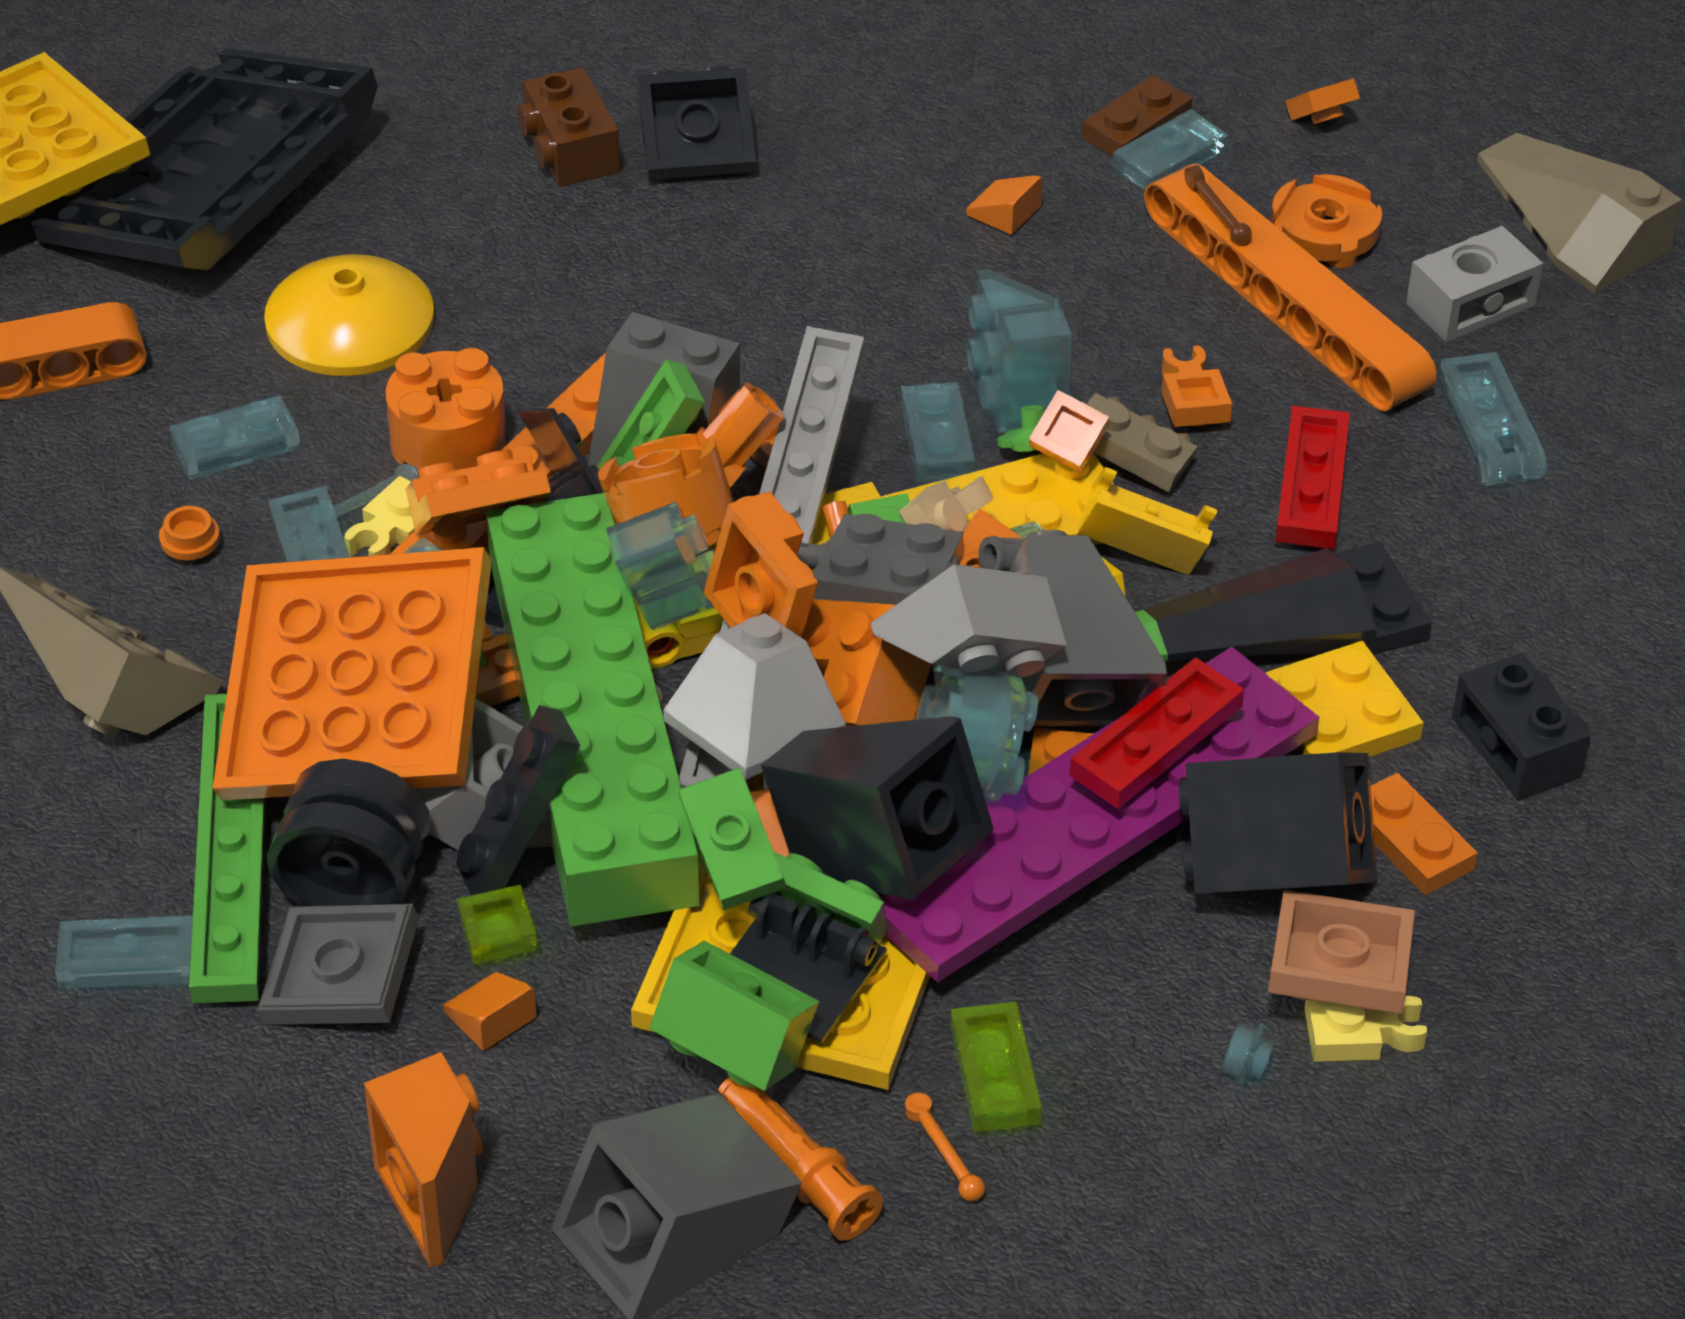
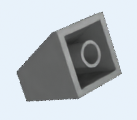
M632 312L606 350L588 466L592 464L597 466L666 359L686 365L705 401L697 419L688 427L684 434H695L700 427L706 429L718 415L721 408L740 389V343Z
M1045 530L1034 535H1026L1009 572L1047 577L1067 647L1045 660V667L1041 671L1027 677H1011L1016 701L1014 726H1107L1125 715L1160 686L1167 674L1165 661L1089 536L1067 535L1060 530Z
M720 1093L593 1124L551 1230L628 1319H643L779 1235L802 1182Z

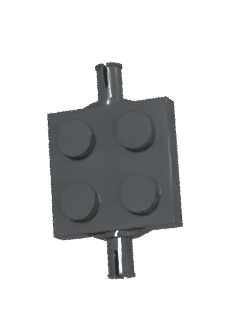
M844 514L831 539L822 543V545L801 542L797 557L801 562L807 564L810 569H815L813 576L818 581V585L813 599L897 605L952 565H958L963 554V532L945 530L929 523L913 525L882 520L880 517L872 514Z

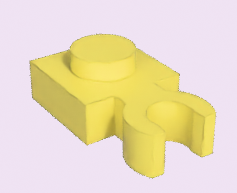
M399 476L362 509L364 522L352 526L345 533L346 555L352 557L364 547H370L368 549L369 556L389 555L391 548L396 543L401 544L415 531L405 491L411 481Z
M1405 996L1402 1014L1382 1010H1365L1357 1006L1313 999L1306 1000L1304 1010L1313 1062L1380 1060L1382 1044H1389L1391 1047L1403 1052H1416L1424 1049L1427 1027L1424 1025L1408 1026L1402 1023L1419 1021L1422 1008L1421 998Z

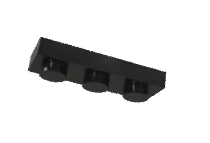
M542 705L538 706L529 725L518 733L513 747V755L500 780L495 781L491 785L486 796L485 809L472 833L467 834L463 838L459 846L456 865L474 900L497 904L581 746L560 710Z

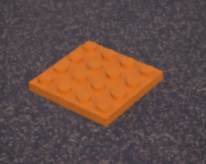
M485 548L247 565L212 788L220 799L238 800L290 796L302 771L320 761L342 758L375 764L396 773L415 789L465 786L492 559Z

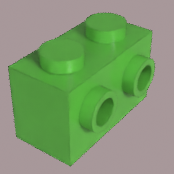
M704 940L673 959L649 1029L669 1039L670 1044L677 1051L689 1056L702 1057L727 1070L728 1076L738 1084L766 1091L795 1070L820 1001Z

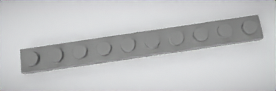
M810 326L806 327L783 409L785 417L779 423L759 494L770 491L787 513L797 520L799 527L804 532L802 543L812 544L861 362L864 337ZM723 620L720 632L730 628L725 620ZM689 740L679 781L681 788L732 770Z

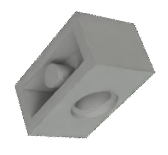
M1500 226L1413 261L1406 304L1445 342H1449L1536 306L1543 263L1504 226Z

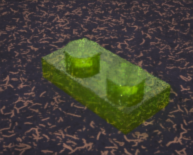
M1017 1002L951 1009L950 1029L973 1132L1041 1124L1042 1106Z

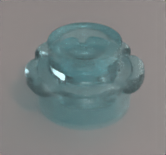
M1239 1021L1229 1044L1221 1072L1239 1078L1237 1085H1245L1248 1075L1262 1079L1275 1041L1263 1037L1266 1024L1262 1022L1257 1028Z

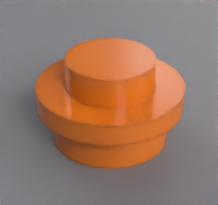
M182 506L166 515L159 531V540L162 550L168 556L178 560H196L209 555L216 549L220 541L218 524L205 509L197 506Z

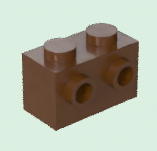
M583 67L560 73H549L543 77L522 81L523 104L517 105V118L520 129L524 136H532L535 154L540 167L549 168L559 187L620 173L619 130Z

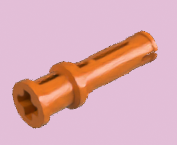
M730 1077L722 1083L718 1089L721 1095L802 1182L796 1197L805 1204L812 1203L828 1219L829 1231L841 1241L851 1240L862 1234L872 1225L882 1210L884 1201L882 1194L871 1185H862L846 1169V1159L838 1150L821 1147L764 1090L743 1086L733 1081Z

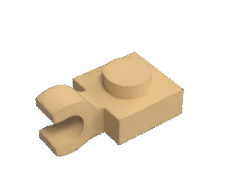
M983 476L975 479L963 489L957 486L950 490L944 480L927 487L900 509L899 512L907 524L929 523L945 530L963 532L968 524L966 516L989 503L994 497Z

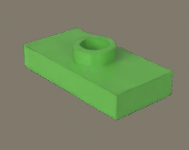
M741 768L678 789L680 801L723 911L786 888L784 876Z

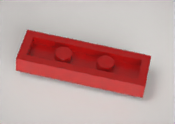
M1292 405L1275 542L1335 549L1350 412Z
M1195 657L1071 757L1069 776L1119 809L1243 706L1245 689Z

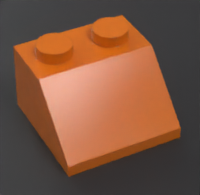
M442 1052L364 1083L374 1168L430 1268L444 1263L478 1187L475 1157L483 1154L482 1142L472 1121V1115L479 1112V1103L474 1088L464 1073L455 1076Z

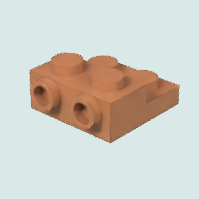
M1284 890L1268 993L1292 996L1301 1000L1313 999L1357 1006L1365 1010H1382L1402 1014L1415 910Z

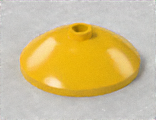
M337 255L311 262L297 269L278 284L271 293L265 307V328L273 348L287 361L302 369L333 376L363 375L390 368L395 365L398 358L402 355L416 352L422 347L433 328L434 303L426 284L412 271L395 262L370 255Z

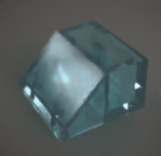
M990 269L977 270L976 294L968 296V315L971 327L974 330V338L966 339L967 364L971 373L978 372L980 375L978 382L980 402L984 411L992 410L998 431L1005 432L1019 429L1022 427L1021 407L1041 405L1044 407L1045 412L1058 390L1068 395L1072 334L1057 298Z

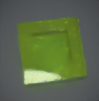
M521 885L457 899L458 917L473 964L537 950L536 931Z

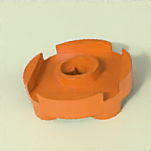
M1329 174L1313 175L1312 184H1303L1296 187V179L1283 185L1274 196L1270 222L1316 260L1325 261L1333 268H1349L1356 263L1357 256L1369 251L1377 242L1381 228L1382 209L1380 204L1376 208L1371 202L1372 192L1364 185L1346 177ZM1325 216H1331V217H1333L1334 219H1332V220H1326V219H1323V218H1324Z

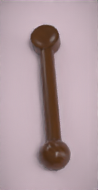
M1195 165L1186 168L1184 176L1190 189L1197 188L1230 228L1232 241L1238 245H1244L1249 242L1252 237L1251 228L1245 223H1239L1205 182L1201 167Z

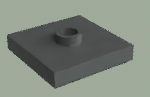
M413 904L290 907L258 1007V1012L264 1024L390 1023L419 921Z

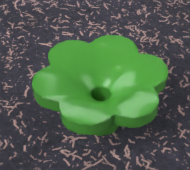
M1041 405L1021 407L1022 427L1008 430L1005 432V435L999 436L997 438L998 447L1012 448V450L1018 452L1035 451L1036 449L1030 447L1028 439L1043 416L1044 407Z

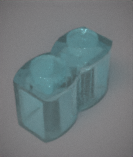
M673 502L606 528L613 556L629 591L635 597L646 622L653 631L715 608L703 594L715 551L713 549L705 553L703 552L709 549L696 514L685 517L679 504Z

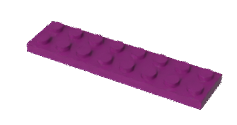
M1230 647L1205 664L1245 689L1243 706L1119 809L1069 776L1070 758L1117 720L986 802L994 830L914 900L877 893L885 905L887 932L885 935L937 983L1187 820L1189 816L1183 815L1179 803V782L1182 777H1187L1186 763L1284 756L1317 734L1320 717L1236 649Z

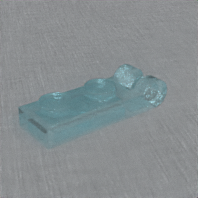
M1491 352L1442 359L1439 373L1440 380L1479 460L1480 474L1484 484L1487 486L1502 484L1506 482L1507 477L1521 475L1525 480L1543 478L1547 469L1544 449L1497 353ZM1514 447L1516 451L1504 454L1502 449Z

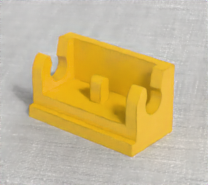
M1104 467L1097 480L1091 486L1078 534L1089 536L1091 539L1189 576L1210 544L1213 531L1208 530V527L1216 516L1217 509L1205 505L1198 516L1191 515L1111 484L1117 471Z

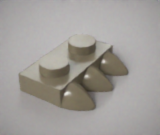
M1095 393L1086 404L1110 418V425L1093 453L1169 492L1191 464L1198 447L1192 444L1188 433L1177 434L1169 428L1158 426L1153 415L1139 416L1131 412L1121 403L1119 397L1105 398Z

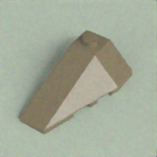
M1515 133L1478 153V164L1505 200L1515 202L1523 212V224L1531 234L1538 233L1547 244L1546 255L1552 263L1593 294L1602 291L1671 251L1682 199L1643 172L1519 133Z
M0 566V591L64 699L86 713L83 722L87 726L115 737L119 735L121 729L148 735L203 702L205 695L218 693L223 681L189 658L171 649H166L163 652L155 646L142 641L145 634L130 626L121 625L111 619L98 615L97 608L43 579Z

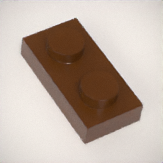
M1151 75L1084 120L1082 139L1122 162L1190 116L1193 98L1158 77Z

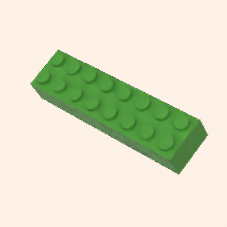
M600 493L486 510L489 556L492 559L491 569L526 727L529 725L539 705L562 711L581 745L545 812L570 927L700 906L698 853L692 829L680 801L678 789H681L613 516L607 506L604 494Z

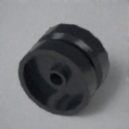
M344 758L317 762L300 773L284 810V817L276 830L267 853L269 874L280 890L301 907L402 904L415 872V863L423 850L430 830L429 809L415 788L396 773L375 764Z

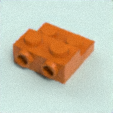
M501 450L481 455L476 458L478 466L455 470L453 462H443L419 469V478L412 479L405 489L416 536L486 521V510L542 502L551 493L546 470L534 471L530 455L513 458L511 450Z
M770 491L756 496H746L728 504L703 594L730 628L743 623L749 618L766 613L796 635L802 637L818 581L814 578L808 565L801 562L797 557L804 532L799 527L797 520L787 513Z

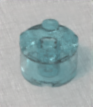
M936 665L933 671L943 673L944 675L938 687L925 686L915 720L948 716L961 718L985 801L994 803L1001 798L1003 793L1016 795L1021 787L1025 770L1024 758L1018 755L1023 731L1029 732L1032 729L1037 716V694L1025 691L1024 683L1019 676H1010L1006 673L987 669L966 673L960 667Z

